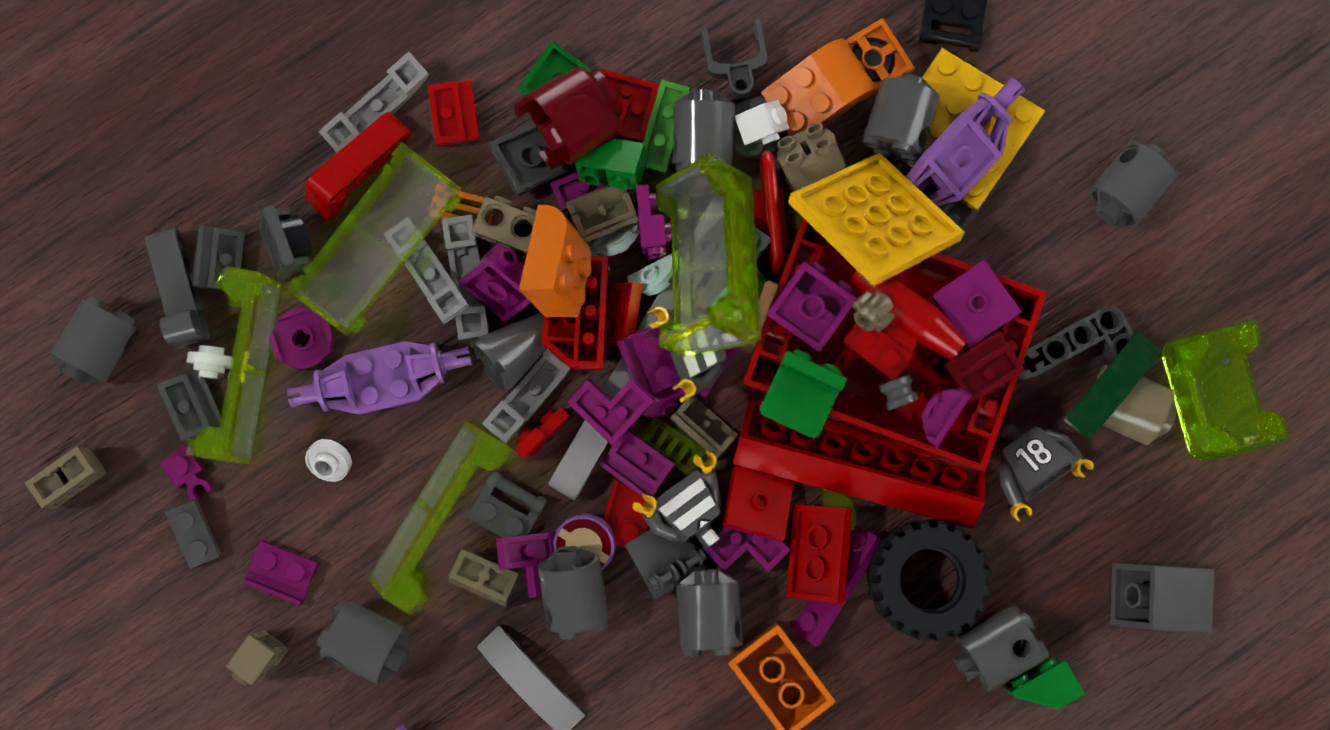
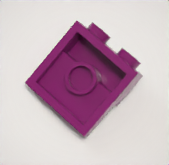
M637 185L642 258L648 257L649 261H658L667 256L666 247H672L671 223H664V214L657 215L656 193L649 194V185Z
M500 243L487 252L480 262L468 271L459 282L460 285L504 323L531 303L519 290L524 264L518 260L514 250L504 248Z
M815 261L810 265L803 262L766 315L820 352L857 298L852 296L855 290L839 279L837 284L828 279L826 275L829 271Z

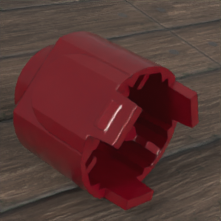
M577 66L566 74L557 75L527 94L526 97H523L522 100L514 104V114L519 118L529 112L535 126L548 146L538 155L552 170L563 163L571 165L585 154L614 137L618 131V117L623 114V108L614 88L600 71L593 69L589 72L587 69Z

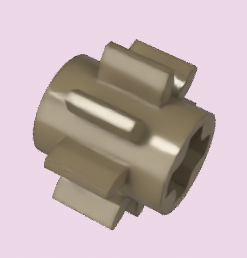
M866 291L852 305L857 310L854 314L856 323L866 331H873L876 328L880 332L895 317L890 313L893 308L892 301L882 292L876 291L871 294L869 291Z

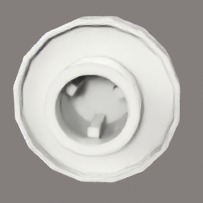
M199 345V352H187L186 363L193 364V370L199 371L198 377L217 379L218 374H225V369L233 368L234 357L224 355V348Z
M327 439L315 441L305 456L306 465L311 473L322 480L330 482L342 480L348 474L352 465L351 455L346 448L335 441Z

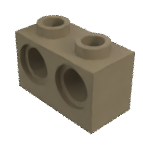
M485 196L471 230L475 237L496 245L500 243L504 248H510L519 254L527 256L531 234L527 237H519L516 235V231L521 224L525 223L533 227L537 211L528 207H524L523 210L511 206V201L500 196H495L494 200ZM493 213H501L504 215L501 224L491 226L488 224L489 216Z
M77 446L24 483L41 508L56 509L103 477L107 472L91 448Z
M266 631L253 633L247 636L226 667L233 672L231 676L237 682L245 686L248 684L254 685L267 680L290 648Z

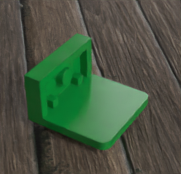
M794 350L793 353L787 351L760 407V413L805 436L816 438L819 436L838 393L842 391L847 378L840 376L842 371L830 364L824 363L823 367L812 363V357L802 351Z

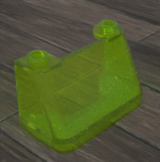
M1256 319L1172 340L1165 343L1162 349V359L1170 387L1174 391L1175 405L1187 448L1190 454L1197 460L1204 461L1240 455L1290 439L1286 423L1279 413L1275 411L1262 412L1246 353L1256 350L1261 341ZM1222 357H1229L1230 362L1223 364Z

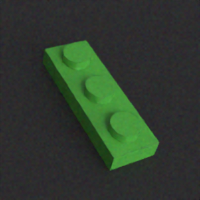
M661 79L643 141L648 160L645 170L666 176L673 152L675 101L690 93V87Z

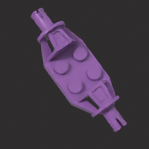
M1010 78L994 97L981 92L977 96L978 101L964 110L922 154L906 178L921 192L930 184L936 187L938 191L927 196L936 206L960 201L1003 156L1007 128L1012 122L1007 109L1025 92L1024 87H1021L1022 85L1014 78ZM993 116L996 118V122L989 135L984 126Z
M403 341L348 354L322 371L320 369L315 370L313 384L288 388L287 396L295 397L288 399L291 408L318 401L324 412L334 409L357 415H365L420 402L439 384L446 383L445 374L447 370L473 365L472 358L469 356L471 352L469 346H466L465 348L442 353L436 342L425 345ZM436 372V375L419 382V378ZM345 396L347 398L342 400H330V398Z

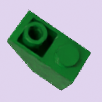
M614 138L576 160L575 166L579 180L586 184L612 186L618 190H636V186L641 183L648 160L644 143Z
M1054 657L1045 659L1044 662L1037 665L1038 670L1028 675L1027 672H1024L1010 680L1012 685L1005 688L1007 694L1015 698L1057 710L1085 694L1066 660L1054 659Z

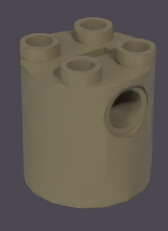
M821 123L811 124L806 130L798 132L793 136L783 137L777 143L779 149L777 161L784 170L791 193L847 168L845 159L839 151L835 135L830 130L824 129Z
M1104 364L1102 366L1097 376V380L1107 369V365ZM1142 377L1102 426L1148 446L1153 440L1167 434L1173 426L1177 414L1174 391Z

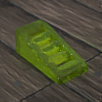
M654 417L641 436L642 440L677 464L675 468L686 476L691 474L696 468L693 462L694 456L698 455L702 459L705 454L704 448ZM659 427L663 432L653 445L649 441ZM671 435L674 438L665 452L660 450L659 448L667 436ZM680 441L684 445L674 459L670 454ZM690 448L694 453L686 465H684L680 461Z

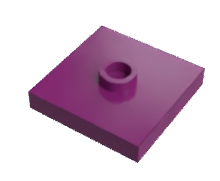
M985 260L931 296L939 310L967 339L965 343L967 349L1022 312Z

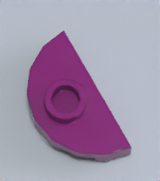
M672 385L662 391L651 394L656 400L642 415L646 417L672 415L684 403L680 402V399L686 395L685 391L682 388L673 390L675 385Z
M946 389L937 393L926 404L922 414L923 428L928 441L936 448H938L973 393L963 389Z

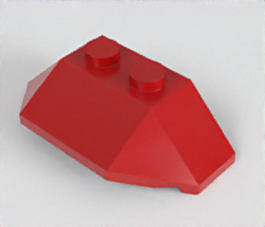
M591 255V274L586 281L585 302L581 306L579 317L544 316L542 345L571 369L603 370L609 256Z

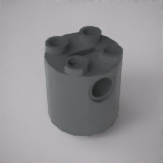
M903 74L901 78L891 77L883 79L863 135V144L873 149L872 155L881 153L887 160L890 159V156L900 158L904 163L915 165L924 152L940 102L939 94L923 78L916 75Z
M697 89L675 101L672 164H676V171L699 170V166H705V172H729V167L732 166L735 104L718 91Z
M1130 139L1088 190V196L1097 207L1095 210L1097 216L1112 226L1138 227L1180 176V172L1164 159L1166 156L1165 151L1155 144H1150L1147 147L1136 140Z
M92 295L87 300L81 297L75 314L65 324L49 351L60 372L80 383L107 382L124 354L128 340L138 330V327L133 325L136 319L121 311L114 315L105 310L108 305L107 303Z
M565 546L556 549L549 558L538 564L537 570L548 630L559 633L560 639L567 640L576 638L579 635L578 632L587 630L602 631L608 627L607 620L609 615L598 554L577 546Z
M719 569L694 571L676 585L680 647L683 649V656L702 655V652L712 650L713 655L716 656L730 655L732 651L741 650L743 633L739 581L734 580Z
M342 600L339 601L332 615L335 620L330 629L324 628L318 638L317 646L320 647V657L377 685L399 673L409 655L407 628L351 601L347 603Z
M1015 605L1005 608L956 636V642L962 655L954 659L967 682L976 677L980 685L989 693L1044 662V659L1049 657V653L1042 641H1036L1031 631L1035 630V626L1026 612L1022 614Z

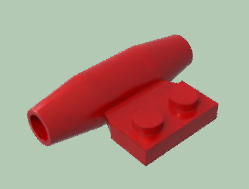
M856 271L849 280L862 295L866 291H869L871 294L878 291L884 293L892 301L893 308L890 313L895 317L880 332L876 328L873 331H866L856 323L842 341L891 380H895L914 356L916 341L950 360L959 353L967 342L964 335L938 308L899 278L893 276L873 286Z

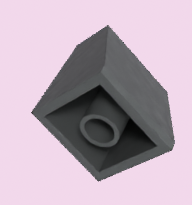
M1112 563L1110 625L1147 630L1212 633L1214 569Z

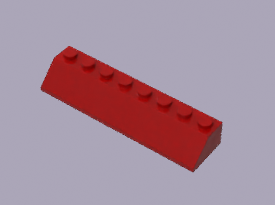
M749 398L733 459L734 465L935 518L955 525L974 528L985 504L986 470L982 472L873 431L826 419L818 437L810 438L761 415L760 407L763 401Z

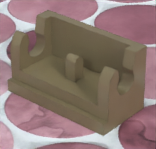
M604 186L566 202L575 228L586 242L639 221L627 190H618L612 186Z
M694 395L685 401L670 417L673 423L701 448L713 453L716 459L738 436L735 431Z
M461 549L448 578L451 584L506 608L512 590L517 584L519 574L509 569L499 570V565Z

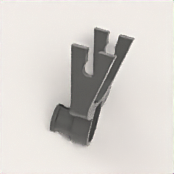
M756 19L754 23V35L759 54L753 59L740 63L721 64L715 62L712 58L707 28L701 29V43L708 74L717 79L727 78L732 98L737 102H741L742 98L744 100L750 98L754 86L752 74L762 71L767 66L768 58L761 19ZM741 84V88L745 90H738L739 85Z

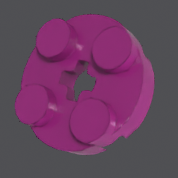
M295 308L282 314L277 320L278 323L275 325L274 331L272 330L270 336L271 347L275 356L291 368L300 370L315 368L321 365L333 353L334 332L332 326L321 314L310 309ZM300 331H303L306 335L310 334V340L307 341L308 345L305 347L295 343V339L299 338Z

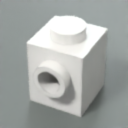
M779 100L763 103L734 116L744 145L762 141L763 145L772 143L780 139L779 133L789 129L786 111L781 106Z

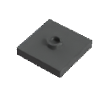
M534 122L489 142V148L516 197L522 196L571 172L570 166L566 163L551 170L540 159L538 154L548 146Z

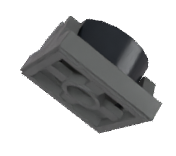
M274 205L264 207L261 213L259 229L278 280L281 282L291 279L292 274L310 267L309 258L312 257L311 243L301 217L298 214L292 215L290 207L275 209Z

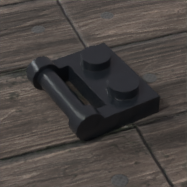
M925 0L918 42L928 43V41L967 47L968 51L978 52L981 44L987 0ZM931 23L971 30V35L931 29Z

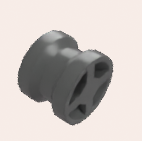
M910 375L879 386L881 393L886 394L888 411L919 399L917 393L913 392L910 387L912 382Z

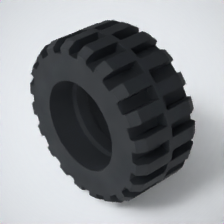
M941 520L911 521L888 532L889 535L885 539H881L883 541L878 546L869 563L871 564L870 572H867V582L870 585L868 592L870 599L876 605L875 609L879 615L894 629L925 641L946 640V637H956L962 634V630L967 626L971 628L977 622V615L984 613L987 604L984 603L986 596H991L992 587L988 586L989 578L992 577V571L986 565L985 560L988 557L985 551L980 550L977 546L978 541L972 535H967L963 528ZM922 550L941 552L952 561L956 570L957 584L954 594L946 604L935 609H922L913 605L907 600L900 586V573L904 563L911 555Z

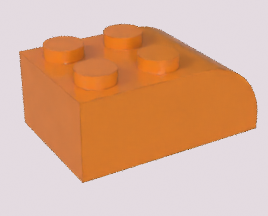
M840 38L813 52L761 93L767 102L780 101L787 114L789 129L786 132L789 136H793L798 132L806 130L809 125L814 123H821L825 128L877 90V88L845 39Z
M538 205L519 290L545 317H579L581 306L585 302L586 281L591 274L590 247L559 209L551 205Z
M776 622L727 659L729 666L777 730H800L836 703Z

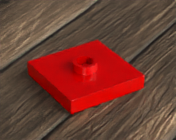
M736 465L732 469L723 526L782 542L786 534L794 481Z

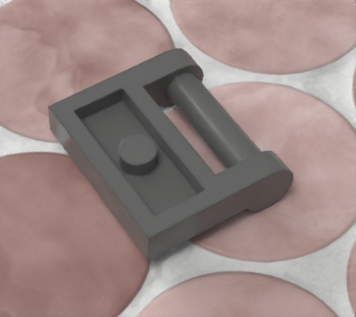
M494 469L467 518L501 538L529 535L548 499L541 495L536 497L503 478V473ZM495 488L531 507L529 515L521 513L492 496Z

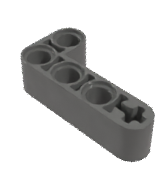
M177 227L147 235L145 237L146 247L166 317L160 318V328L165 341L171 346L181 348L208 340L210 338L209 328L197 287H191L193 271L181 232Z
M1112 306L1102 308L1028 348L1023 364L1035 357L1040 362L1030 366L1025 372L1018 375L1017 379L1028 380L1036 377L1097 343L1105 357L1112 362L1118 355L1116 350L1117 342L1121 341L1126 344L1134 335V332L1118 308ZM1102 315H1107L1111 319L1112 327L1110 329L1102 326ZM1075 329H1080L1084 332L1086 337L1084 344H1080L1075 340ZM1049 343L1058 347L1059 356L1057 359L1049 356L1047 352Z

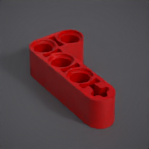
M391 112L384 113L308 178L305 183V201L327 221L334 219L344 209L347 195L405 146L412 136V131Z

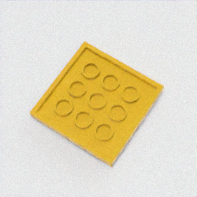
M944 48L940 50L922 76L940 96V102L924 152L964 110L978 101L977 96L981 92L994 97L1004 86ZM1021 95L1007 109L1012 122L1007 128L1003 156L960 200L961 203L971 209L978 211L1044 115V109ZM993 116L984 126L989 135L996 122V118ZM890 156L891 159L909 170L914 166L904 163L900 158Z
M877 153L791 193L788 201L873 286L961 241L965 233L881 153Z

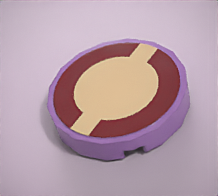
M581 513V515H573L567 518L557 529L553 540L554 551L565 546H577L598 554L601 570L611 562L616 549V541L614 540L610 525L601 517L590 513Z

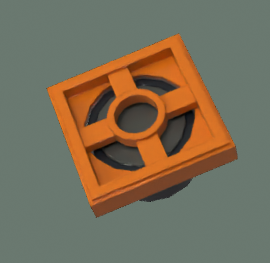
M884 18L879 19L845 40L877 88V90L864 98L862 102L874 94L877 95L883 79L891 77L901 78L903 74H909L915 69Z

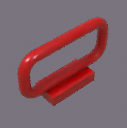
M767 150L762 153L760 158L761 190L752 191L751 195L754 226L770 238L771 245L768 247L769 251L767 252L769 269L771 274L778 276L784 269V250L788 249L783 192L782 188L778 189L774 154Z

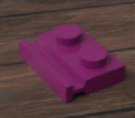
M661 326L657 328L647 327L629 335L628 338L616 341L630 379L634 378L650 394H655L680 382Z
M629 429L612 446L607 457L600 464L601 467L639 495L645 494L652 497L662 487L677 465Z
M261 540L249 565L246 578H244L242 583L300 606L303 605L304 597L310 588L319 563Z

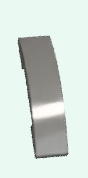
M409 51L386 71L389 75L345 114L340 112L318 131L336 153L381 115L388 111L392 114L396 113L428 78L429 73Z
M473 215L442 219L445 247L448 251L451 279L470 306L455 316L458 340L478 338L489 333L487 307L459 284L462 277L480 262L477 237L471 231L474 225Z
M407 218L384 234L443 324L470 307L410 218Z
M546 349L542 358L507 398L497 405L482 425L506 444L537 412L572 369Z
M500 625L477 646L478 650L501 677L554 730H571L586 715L565 692L563 693L520 649L519 644Z

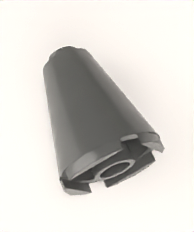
M535 314L480 336L470 343L477 361L481 358L485 366L483 368L484 372L500 390L508 392L547 349L542 345L543 314Z

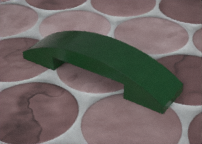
M1136 331L1064 421L1089 441L1128 396L1162 350Z

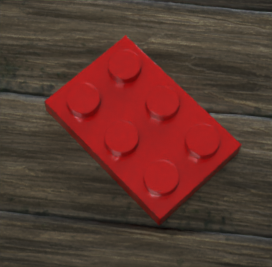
M794 504L786 597L845 604L852 509Z

